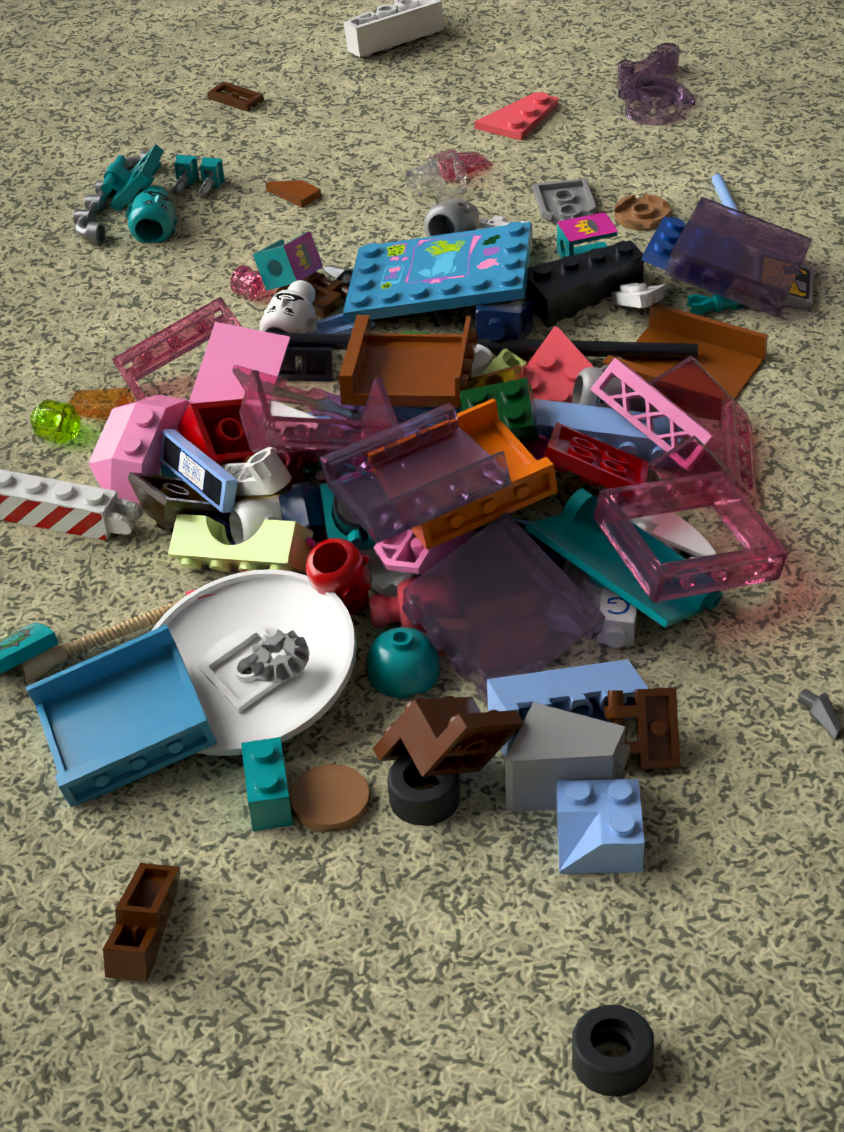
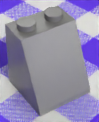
M533 702L523 721L524 724L519 729L505 757L506 810L512 812L555 810L556 781L629 779V772L624 771L630 753V745L625 744V726Z

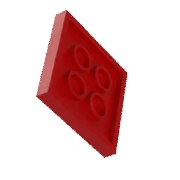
M555 423L543 458L548 457L554 464V470L566 473L567 470L580 475V480L590 486L599 487V485H603L612 489V494L622 500L631 501V499H635L640 502L646 488L648 461L561 423Z

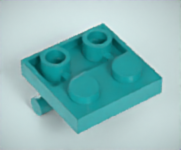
M155 144L130 172L124 168L127 163L126 157L123 155L117 156L114 163L108 166L101 185V191L106 194L110 193L112 189L117 191L110 207L114 210H121L125 205L132 204L136 196L139 195L137 192L141 188L145 191L155 179L153 176L162 166L159 160L164 152L163 149Z

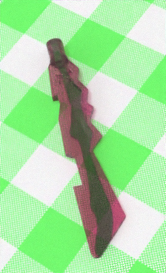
M234 365L232 368L237 380L251 399L307 405L313 416L329 415L336 423L345 422L351 427L364 426L375 431L381 429L396 431L402 424H407V420L392 417L387 411L374 406L341 405L339 395L315 387L305 391L287 386L288 379L239 365Z

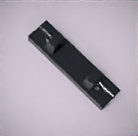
M287 347L277 380L333 381V347ZM295 356H299V364L297 369Z

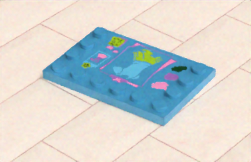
M512 222L498 227L383 244L369 243L359 247L343 310L345 322H355L357 315H369L370 320L524 299L533 236L531 222Z

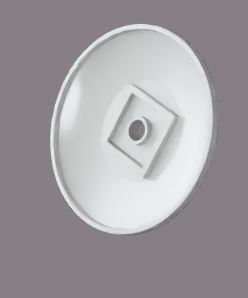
M252 570L212 581L177 602L151 630L153 631L167 624L180 651L217 741V744L197 752L206 755H241L242 742L281 737V743L310 727L332 707L341 695L352 674L357 651L356 633L352 619L344 603L335 592H326V595L319 594L312 587L306 575L285 570ZM215 594V595H211V596H208V597H205V598L197 599V598H199V597H201V596H204V595ZM278 629L284 634L294 630L299 637L305 638L310 650L309 660L305 668L295 677L283 682L270 683L260 680L253 673L248 675L242 674L246 668L250 667L248 656L253 653L252 644L263 642V634L271 637L276 634ZM284 649L279 653H272V658L275 659L277 655H286Z

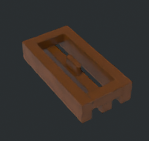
M224 81L207 92L208 99L247 112L251 110V107H256L258 102L262 103L264 101L262 93Z

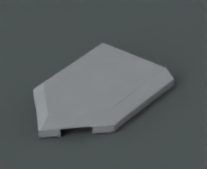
M587 178L532 184V190L541 218L557 224L558 221L593 215L597 212L598 208Z

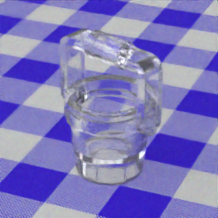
M453 149L430 155L426 158L427 163L405 171L413 198L437 195L438 199L463 194L467 190L465 179L468 176L464 162L459 160L457 151ZM453 158V168L461 186L445 190L438 162Z

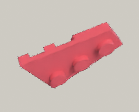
M535 92L475 121L474 127L482 131L522 140L559 105V98L549 96L545 92Z

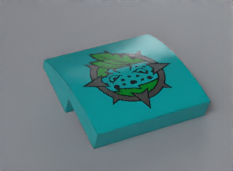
M34 622L0 639V674L58 645L55 632L44 624Z

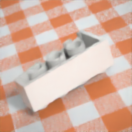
M394 0V5L383 4L378 6L376 13L365 12L345 21L347 50L358 57H369L372 53L390 50L393 46L411 43L415 39L431 36L443 31L444 23L441 1Z

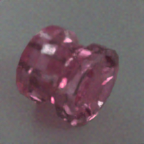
M240 265L233 272L230 287L234 293L239 295L245 294L247 298L254 300L258 295L265 292L266 289L258 270L253 271L252 268L246 265Z

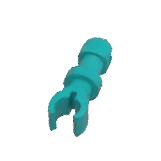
M693 294L688 296L686 307H691L690 313L702 315L710 310H714L716 313L721 312L722 309H743L747 300L742 294H730L729 297L714 294L712 298Z

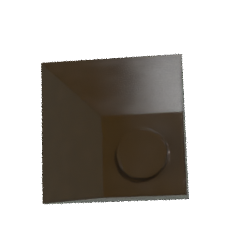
M135 472L129 473L128 480L144 512L157 522L156 526L160 529L173 532L177 514L204 515L212 518L220 513L217 508L181 478Z

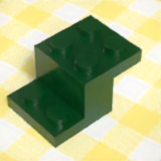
M527 378L460 391L462 411L494 398L497 404L499 419L521 443L540 440L531 384H528Z

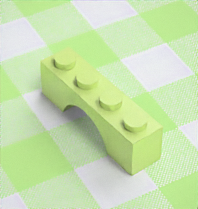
M177 514L168 555L181 560V566L195 570H201L202 565H210L209 568L222 572H230L231 567H236L242 572L271 569L305 573L306 560L310 552V546L306 543V538H312L314 531L296 521L265 519L259 530L250 539L237 545H231L226 536L225 525L204 515Z

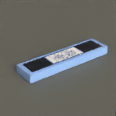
M164 429L160 462L221 513L233 512L238 480L176 430Z

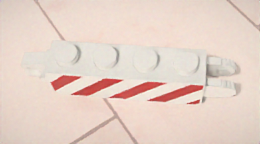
M0 469V520L106 541L111 533L130 534L134 528L133 520L137 521L143 515L144 510H142L140 504L118 498V493L114 490Z

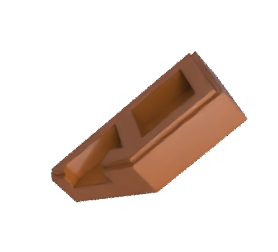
M303 180L266 183V191L301 208L321 197L320 188Z

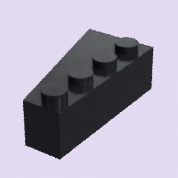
M629 240L620 241L603 248L591 249L588 252L574 256H565L552 262L536 264L528 269L524 300L534 301L533 311L545 326L550 328L564 318L569 319L577 315L578 311L600 304L601 300L612 296L611 292L621 291L620 285L643 283L644 261H641L643 253Z

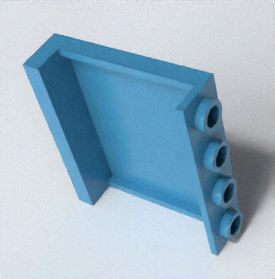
M167 624L26 687L29 696L36 706L58 772L55 775L58 787L70 807L96 799L217 744L190 675Z

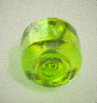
M53 399L43 400L33 409L30 416V422L35 435L40 439L58 444L75 438L81 427V419L75 407Z

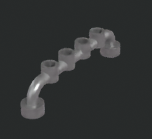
M143 150L140 156L128 158L124 168L128 171L133 169L149 150ZM104 180L96 182V194H87L85 196V209H75L73 213L77 235L86 238L89 244L101 245L107 235L105 224L103 222H96V215L99 211L105 210L109 197H114L117 193L115 189H112L108 194L102 192L101 185Z

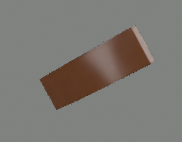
M139 864L115 909L116 925L103 947L105 978L147 982L154 967L176 896L181 874L179 866Z

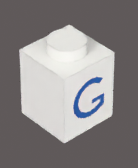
M602 589L597 617V643L606 644L613 648L622 646L634 647L638 609L608 589Z

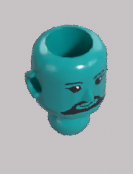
M158 185L150 186L137 195L133 203H129L125 218L128 219V228L131 235L141 243L166 241L171 233H175L178 219H175L176 210L172 199L165 188Z

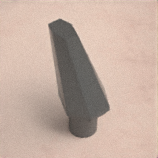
M329 265L323 269L334 280L343 281L348 287L350 286L353 269Z
M807 689L800 692L797 701L809 708L810 716L815 718L836 740L843 730L827 693L824 692L817 696Z

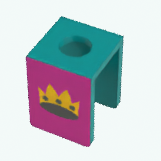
M606 213L558 221L557 254L562 259L565 256H574L588 252L591 249L607 247L605 242L574 247V245L615 237L618 235V230Z
M310 231L301 234L287 243L283 239L278 240L252 254L266 291L302 280L323 267Z

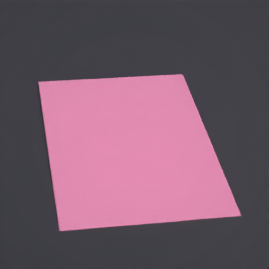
M215 322L188 406L192 403L250 398L262 427L290 337Z

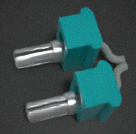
M176 155L174 167L177 182L172 188L173 194L180 195L185 186H193L195 181L200 179L199 171H201L202 186L198 191V195L201 198H205L212 188H219L221 183L225 182L222 159L204 157L201 159L200 167H198L197 157Z

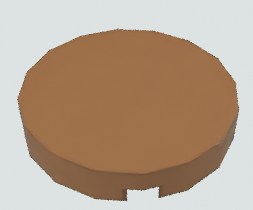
M643 194V198H635L636 195H629L615 205L614 217L616 221L625 228L648 231L657 229L664 216L671 217L669 203L661 197L651 194Z
M326 764L313 767L300 775L292 785L290 793V803L294 817L303 826L317 832L348 829L363 818L369 807L370 791L366 779L357 770L345 765Z

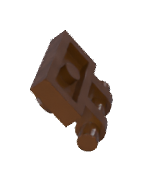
M314 272L302 279L310 283L315 290V300L312 305L315 309V315L324 319L342 305V297L347 298L349 287L343 281L337 279L334 281L329 280L324 274ZM290 285L280 287L276 290V294L282 290H288Z
M676 687L634 689L635 705L624 706L623 690L607 691L608 707H604L605 719H609L610 723L625 726V718L636 717L637 741H626L625 734V744L630 745L629 754L638 753L639 769L681 767Z

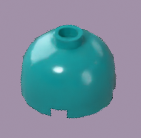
M392 628L381 633L371 644L366 657L367 677L371 682V686L388 697L402 699L409 698V695L419 692L423 694L437 683L441 673L436 645L425 633L414 628Z

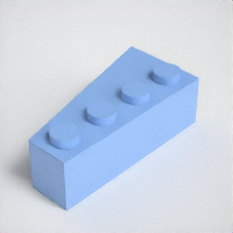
M625 659L487 679L488 711L517 710L524 721L532 703L535 702L609 722V719H605L604 707H608L607 691L623 690L624 706L635 705L634 689L649 688L630 661ZM636 717L625 718V721L630 720V719H633V718H636ZM518 731L500 749L505 757Z

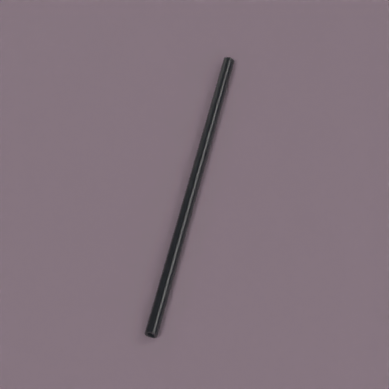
M274 333L290 337L287 347H333V350H347L351 336L350 334ZM477 338V344L489 349L491 354H500L506 348L515 355H534L544 341L541 339L503 338L499 341H492L489 338ZM570 340L587 357H607L608 355L624 358L697 359L698 344Z

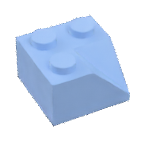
M639 779L556 781L559 874L643 873L644 832Z

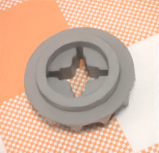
M278 629L274 636L268 637L263 634V642L252 644L253 653L248 656L251 670L257 678L265 682L278 683L295 677L305 668L309 660L310 650L305 638L299 637L294 630L284 634ZM284 649L286 655H277L275 659L272 658V653H279Z

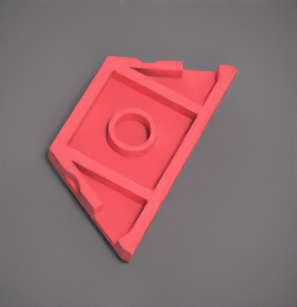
M554 326L517 379L527 378L528 384H531L534 399L572 403L573 388L578 374L584 368L594 366L558 327Z

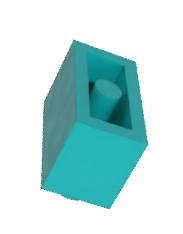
M281 737L242 742L241 747L252 830L259 831L293 826Z

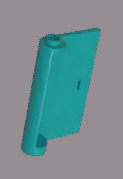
M583 488L571 496L560 515L529 522L524 528L589 574L593 582L603 588L606 586L664 628L695 616L705 608L710 611L713 610L723 596V592L720 591L722 586L720 581L701 570Z

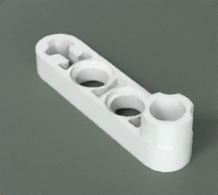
M272 447L265 448L254 454L247 461L248 463L221 465L224 470L238 480L236 496L270 495L281 490L292 479L291 474Z

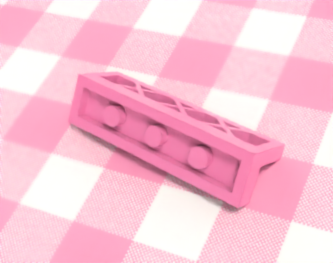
M616 358L613 359L590 389L688 470L693 467L706 449L715 453L723 443L629 366ZM616 375L622 382V394L609 396L603 389L612 377ZM629 387L632 388L635 392L629 393ZM643 397L646 404V413L632 415L630 413L629 399ZM623 400V406H621L617 401ZM653 406L659 411L653 412ZM666 416L670 420V433L657 435L654 433L653 418ZM640 420H647V426ZM677 426L684 431L677 432ZM691 436L698 444L685 458L678 452V438ZM671 439V446L664 440Z

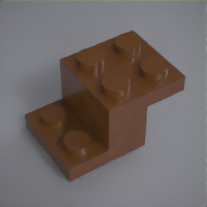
M447 696L436 699L420 697L412 700L405 706L404 713L394 724L385 729L384 736L373 747V750L379 761L396 760L409 752L422 777L448 775L457 772H480L521 728L524 722L517 710L481 712L473 697Z

